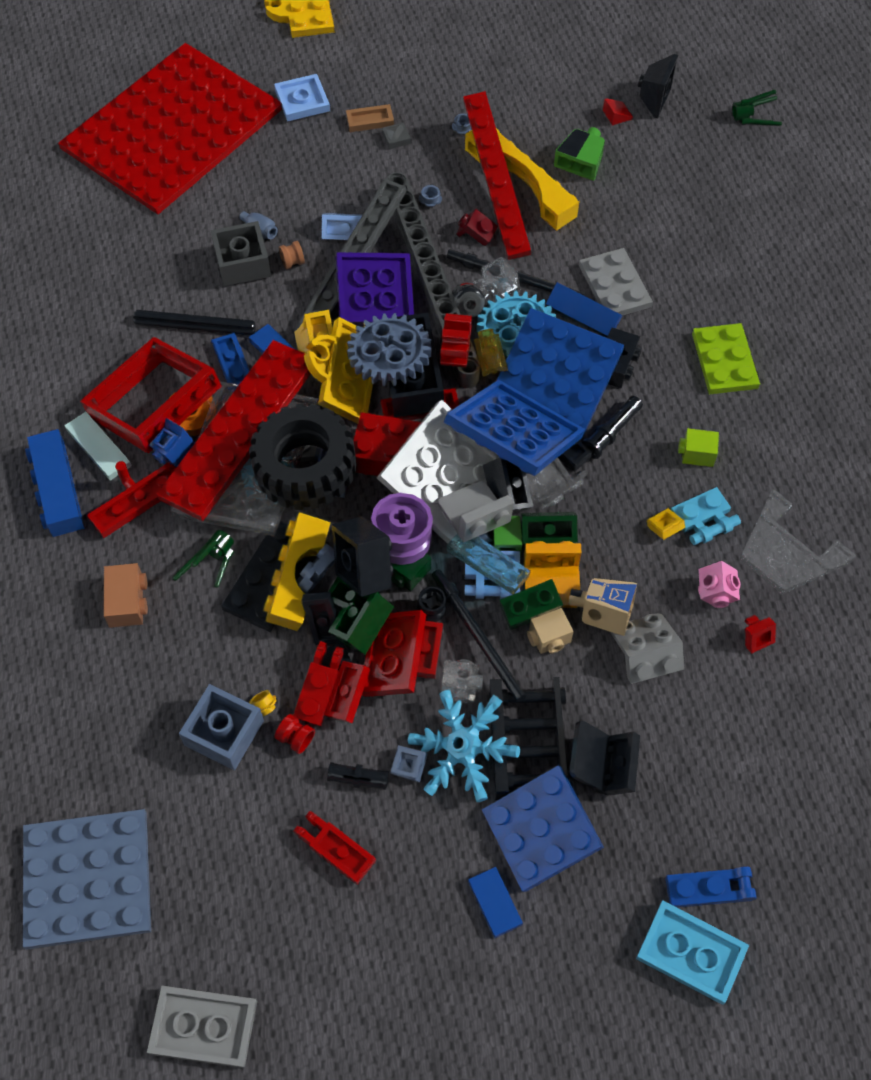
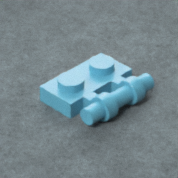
M717 487L671 508L675 514L685 521V528L682 529L684 533L692 529L696 532L689 536L693 545L701 542L707 543L713 539V536L722 532L724 534L731 532L733 527L741 524L737 514L731 517L724 515L730 512L731 507ZM713 519L716 524L709 527L704 525Z

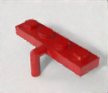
M123 461L117 462L115 468L126 490L87 515L89 521L103 538L107 537L160 502L156 494L176 467L167 463L135 483L129 474L126 463Z

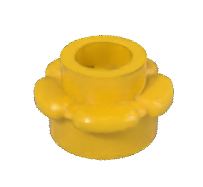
M264 690L256 694L249 703L260 708L262 716H266L275 709L276 696L271 695L269 690Z

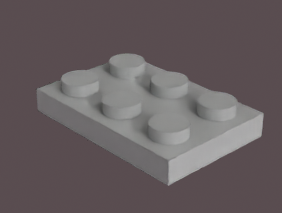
M624 248L579 261V267L599 304L621 315L652 307L653 301Z
M161 986L147 1053L155 1056L245 1068L257 1000Z

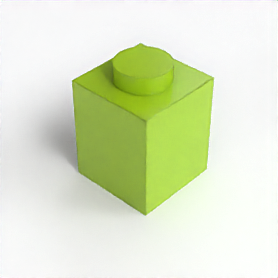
M687 428L685 438H680L678 453L682 454V463L713 467L718 455L719 432Z

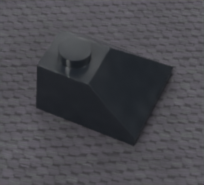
M672 54L649 65L646 73H642L639 78L640 98L654 118H659L671 91L678 59L677 54Z

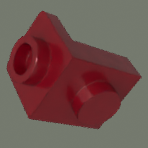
M475 209L469 215L465 213L457 224L460 227L456 235L461 237L464 233H468L480 244L486 246L493 237L498 225Z

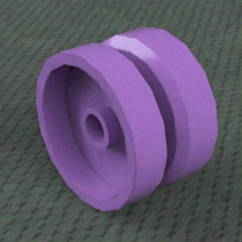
M396 493L386 496L373 508L371 523L387 534L391 540L390 562L405 565L423 558L430 549L433 524L431 509L425 501L413 494Z

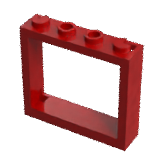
M153 337L80 402L95 422L149 454L152 451L149 444L164 428L165 418L180 425L219 390L222 385L214 368ZM161 362L191 377L185 385L136 429L107 412L108 409Z

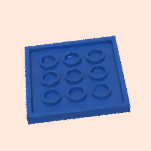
M530 308L497 380L506 383L584 428L586 432L624 350V345Z
M497 380L448 412L444 423L451 426L456 432L468 436L478 445L488 448L501 459L508 460L520 467L523 472L533 476L537 475L578 442L585 432L584 428L500 380Z

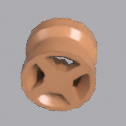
M298 241L292 242L289 246H279L280 257L286 270L290 269L294 264H305L303 251Z

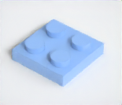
M317 74L274 84L278 100L281 102V107L287 121L330 111V104Z

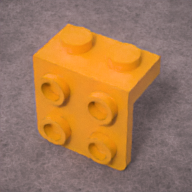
M535 541L526 543L524 552L525 589L553 579L563 603L562 608H577V606L569 605V597L572 588L580 590L579 563L582 553L581 543L562 541L560 543Z

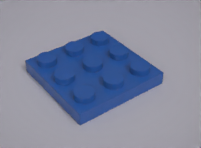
M559 765L482 809L523 892L534 888L604 848L567 776Z

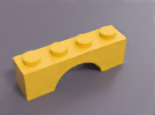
M300 512L295 521H289L285 533L286 536H289V541L287 545H282L278 560L282 561L280 570H275L271 581V586L275 587L273 596L268 595L263 611L268 612L266 622L298 631L303 624L305 611L301 601L305 593L296 582L295 566L300 560L316 556L325 545L331 522Z

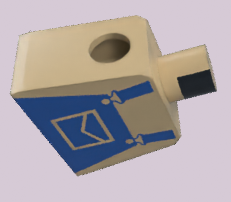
M594 578L591 580L588 591L571 589L569 605L583 608L582 621L585 624L625 636L634 606L637 583Z

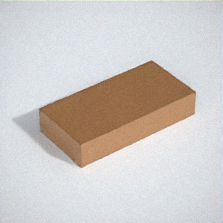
M390 104L346 110L350 132L394 125Z

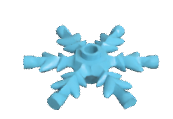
M444 690L439 695L445 709H439L438 712L449 720L443 724L452 727L451 734L444 738L440 730H438L436 736L429 728H425V735L410 733L408 736V744L422 745L421 751L428 752L435 748L434 754L438 753L442 748L448 752L446 760L437 761L441 766L428 771V775L434 777L426 784L424 790L433 796L441 783L444 788H447L449 773L455 776L454 765L462 763L465 766L462 777L467 775L465 791L473 788L476 802L485 801L488 797L482 783H487L489 779L478 771L484 767L475 764V757L479 753H483L486 760L489 761L491 755L497 762L503 763L502 755L518 758L520 747L504 745L506 737H501L492 742L493 736L489 737L485 742L479 739V732L481 730L490 729L485 724L496 721L499 718L498 715L493 713L503 702L501 699L493 694L486 707L480 702L477 718L471 715L472 725L464 727L461 722L465 713L459 715L461 700L454 704L451 691Z

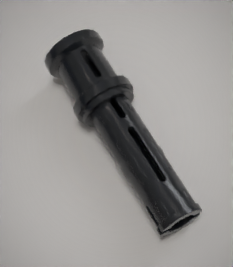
M630 396L605 424L598 425L594 430L595 433L590 438L582 441L583 444L593 451V459H598L602 455L604 448L615 442L616 434L643 407V403L638 397Z

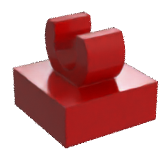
M756 615L745 619V623L748 625L744 629L745 646L751 654L775 643L776 623L770 617L760 621Z

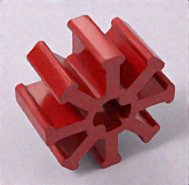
M446 313L444 329L442 331L443 340L440 352V365L466 368L470 349L472 316Z

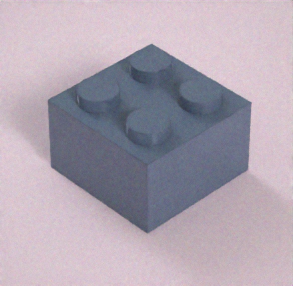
M209 684L179 732V736L184 746L235 771L263 724L264 719L260 708Z

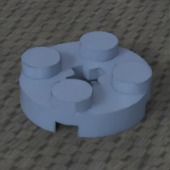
M325 544L319 551L313 563L310 561L300 573V577L296 580L299 588L305 594L311 592L325 576L329 567H332L335 563L334 548L328 544Z

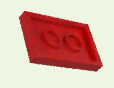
M422 610L390 613L366 653L364 665L371 669L362 693L363 696L414 693L426 614Z

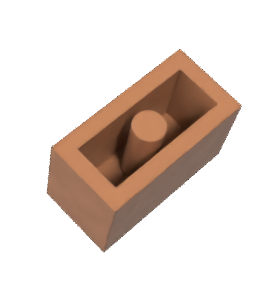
M138 563L104 566V618L109 628L142 625L143 615L148 613L147 600L143 598V590L147 589L146 573H141Z

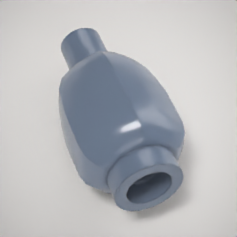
M245 211L240 214V220L245 223L259 222L264 240H271L277 235L278 229L275 226V222L267 216L256 212L248 214Z

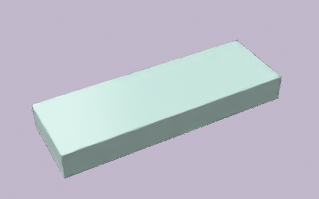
M87 412L64 425L67 432L110 481L118 476L115 468L117 462H125L127 468L132 466L127 457Z

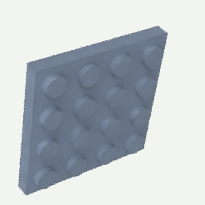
M145 809L23 825V948L25 950L151 932L147 812Z

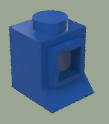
M165 418L164 428L149 446L154 451L152 456L163 465L168 462L177 467L195 444V441L183 427Z

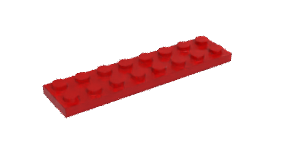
M273 340L156 494L158 500L200 521H204L250 458L251 438L255 432L258 433L257 427L262 421L267 422V416L273 412L277 414L281 412V408L288 406L311 375L304 360L305 353Z

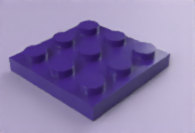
M336 253L339 317L356 326H364V320L372 323L373 316L380 320L384 313L388 318H391L394 313H396L397 317L414 315L410 253Z

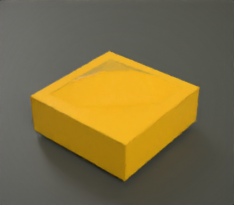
M667 508L649 518L647 526L665 540L684 529L685 521Z

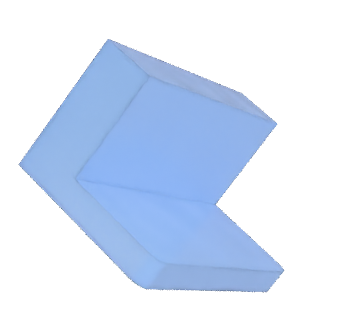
M322 214V239L348 240L362 215Z

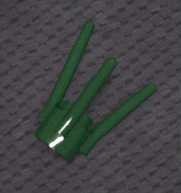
M772 90L748 99H742L739 102H734L732 104L734 120H741L742 125L781 126L782 122L750 118V116L754 115V106L777 100V96L769 97L776 94L777 91Z
M217 530L172 579L174 581L178 580L191 566L196 567L208 554L216 559L223 556L224 558L214 584L218 588L229 559L234 554V551L231 549L234 544L231 536L221 530Z

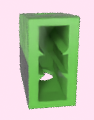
M595 127L589 128L587 132L574 129L556 149L554 167L594 181L605 144L604 138L600 137L601 132Z

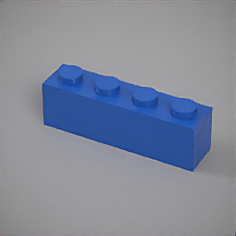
M59 429L27 437L29 448H26L25 452L29 463H33L34 469L30 470L33 484L38 485L39 491L35 492L38 506L43 507L44 513L40 514L43 528L49 529L53 537L85 529L65 443Z

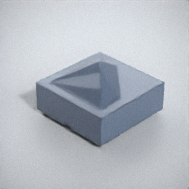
M398 745L390 774L420 782L428 754Z

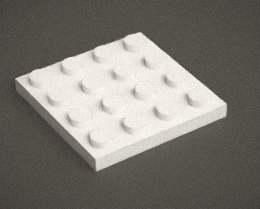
M440 400L378 475L377 479L393 494H413L424 500L430 507L433 516L432 530L454 550H457L464 543L438 506L439 498L478 481L486 483L483 465L499 458V456L488 448L478 445L468 436L456 432L451 426L444 423L447 413L452 409L443 400Z

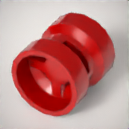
M289 714L278 726L274 738L281 743L290 744L293 751L301 754L312 741L315 729L309 725H302L297 717Z

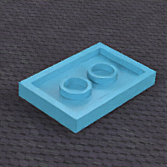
M662 900L636 959L724 1005L749 945Z

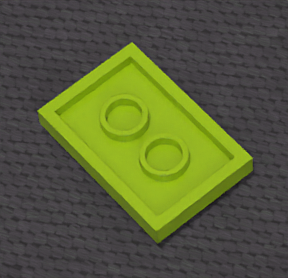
M742 323L693 329L692 336L709 395L759 388V378Z

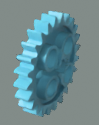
M515 291L511 297L505 292L503 299L496 295L495 303L488 300L487 307H484L481 314L478 315L477 332L478 340H482V348L488 347L489 355L496 352L497 360L502 358V356H505L507 359L527 315L524 314H528L530 308L556 318V314L551 313L552 307H545L544 299L537 302L536 294L531 298H527L528 293L526 291L523 296H519L518 292Z

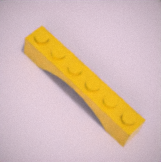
M496 128L508 171L524 180L532 189L540 206L541 218L556 231L575 219L579 208L577 198L566 191L558 181L551 178L542 167L536 165L527 154L521 152L512 141L505 138ZM471 130L465 134V150L481 163Z

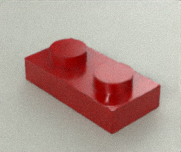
M425 621L417 677L435 679L443 623Z
M342 661L324 714L325 716L353 723L371 668L361 664Z

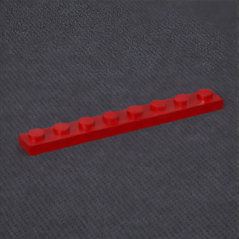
M486 91L463 96L464 106L507 258L511 260L531 255L530 244Z

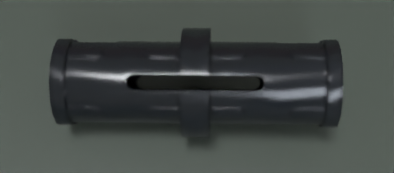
M330 762L327 781L353 784L354 788H360L361 785L386 790L389 771L363 768L362 764H357L355 767Z

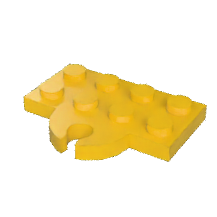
M264 0L267 16L279 23H289L292 38L335 33L329 0Z
M338 317L334 321L331 335H318L306 346L309 350H317L321 354L322 359L317 357L314 352L308 351L304 355V360L309 372L322 383L318 405L334 411V413L358 424L360 413H368L373 384L371 377L363 380L362 373L356 375L355 368L350 366L347 342L351 341L350 334L356 333V325Z

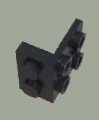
M585 721L576 722L570 763L571 777L608 796L635 792L640 735L635 732L608 735Z

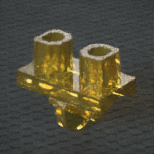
M491 328L479 331V338L474 339L482 375L487 376L490 373L497 374L498 371H508L499 334H494Z

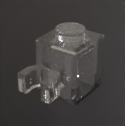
M503 257L483 266V279L473 281V285L480 289L484 299L490 293L495 296L498 295L503 299L505 292L512 295L515 291L521 290L517 270Z

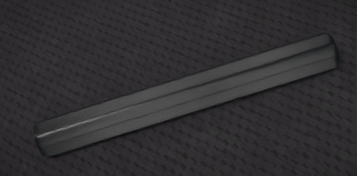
M136 310L133 316L134 323L138 325L253 335L256 330V324L253 320Z

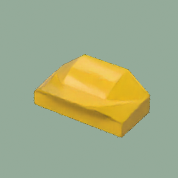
M329 310L304 314L303 323L294 332L298 351L305 354L311 351L322 359L321 354L317 350H309L306 346L318 335L332 334L333 327Z

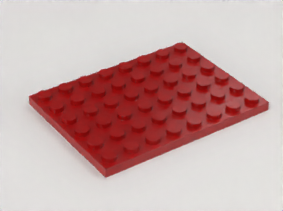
M184 43L58 144L61 150L156 214H160L278 114L282 107L278 99L189 44Z

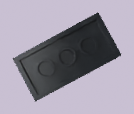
M277 519L221 605L222 610L268 632L272 631L275 624L265 621L268 612L263 611L268 595L273 596L275 587L271 586V581L275 570H280L282 561L278 560L282 545H287L289 541V536L285 535L288 524ZM317 556L304 558L296 564V580L300 577V573L310 561L313 563Z

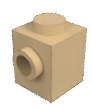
M560 608L531 619L527 636L533 647L537 646L540 654L547 651L549 653H556L563 649L564 645L571 643L574 631L563 609Z

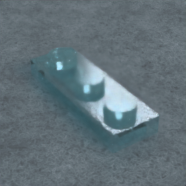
M456 534L447 544V552L511 594H515L529 578V569L478 536L463 543L459 535Z

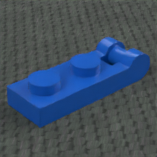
M751 867L674 874L665 877L669 903L677 908L746 902L757 899L755 889L751 887L750 882L752 878ZM738 880L739 890L731 891L729 881Z

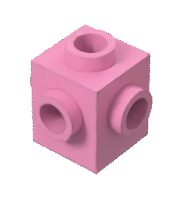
M719 561L698 569V592L700 599L715 608H724L729 603L740 600V580L735 568L723 561Z

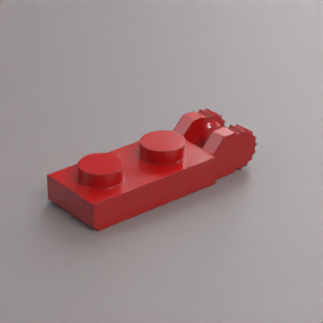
M322 641L318 644L314 660L310 664L293 714L300 720L322 726L324 721V714L344 653V648L337 647L333 652L330 668L323 666L322 662L327 652V643Z
M309 811L305 817L311 825L321 830L320 833L313 837L306 829L298 825L293 832L307 843L310 849L358 885L374 865L376 858L330 822L326 823L319 816Z

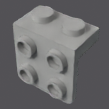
M478 481L439 498L438 506L464 543L511 522L514 502L509 495L497 499L484 481Z
M648 614L645 617L629 621L625 636L611 632V635L625 654L627 678L631 684L684 670L683 642L662 614Z

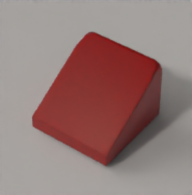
M604 99L603 112L612 125L633 119L624 102Z

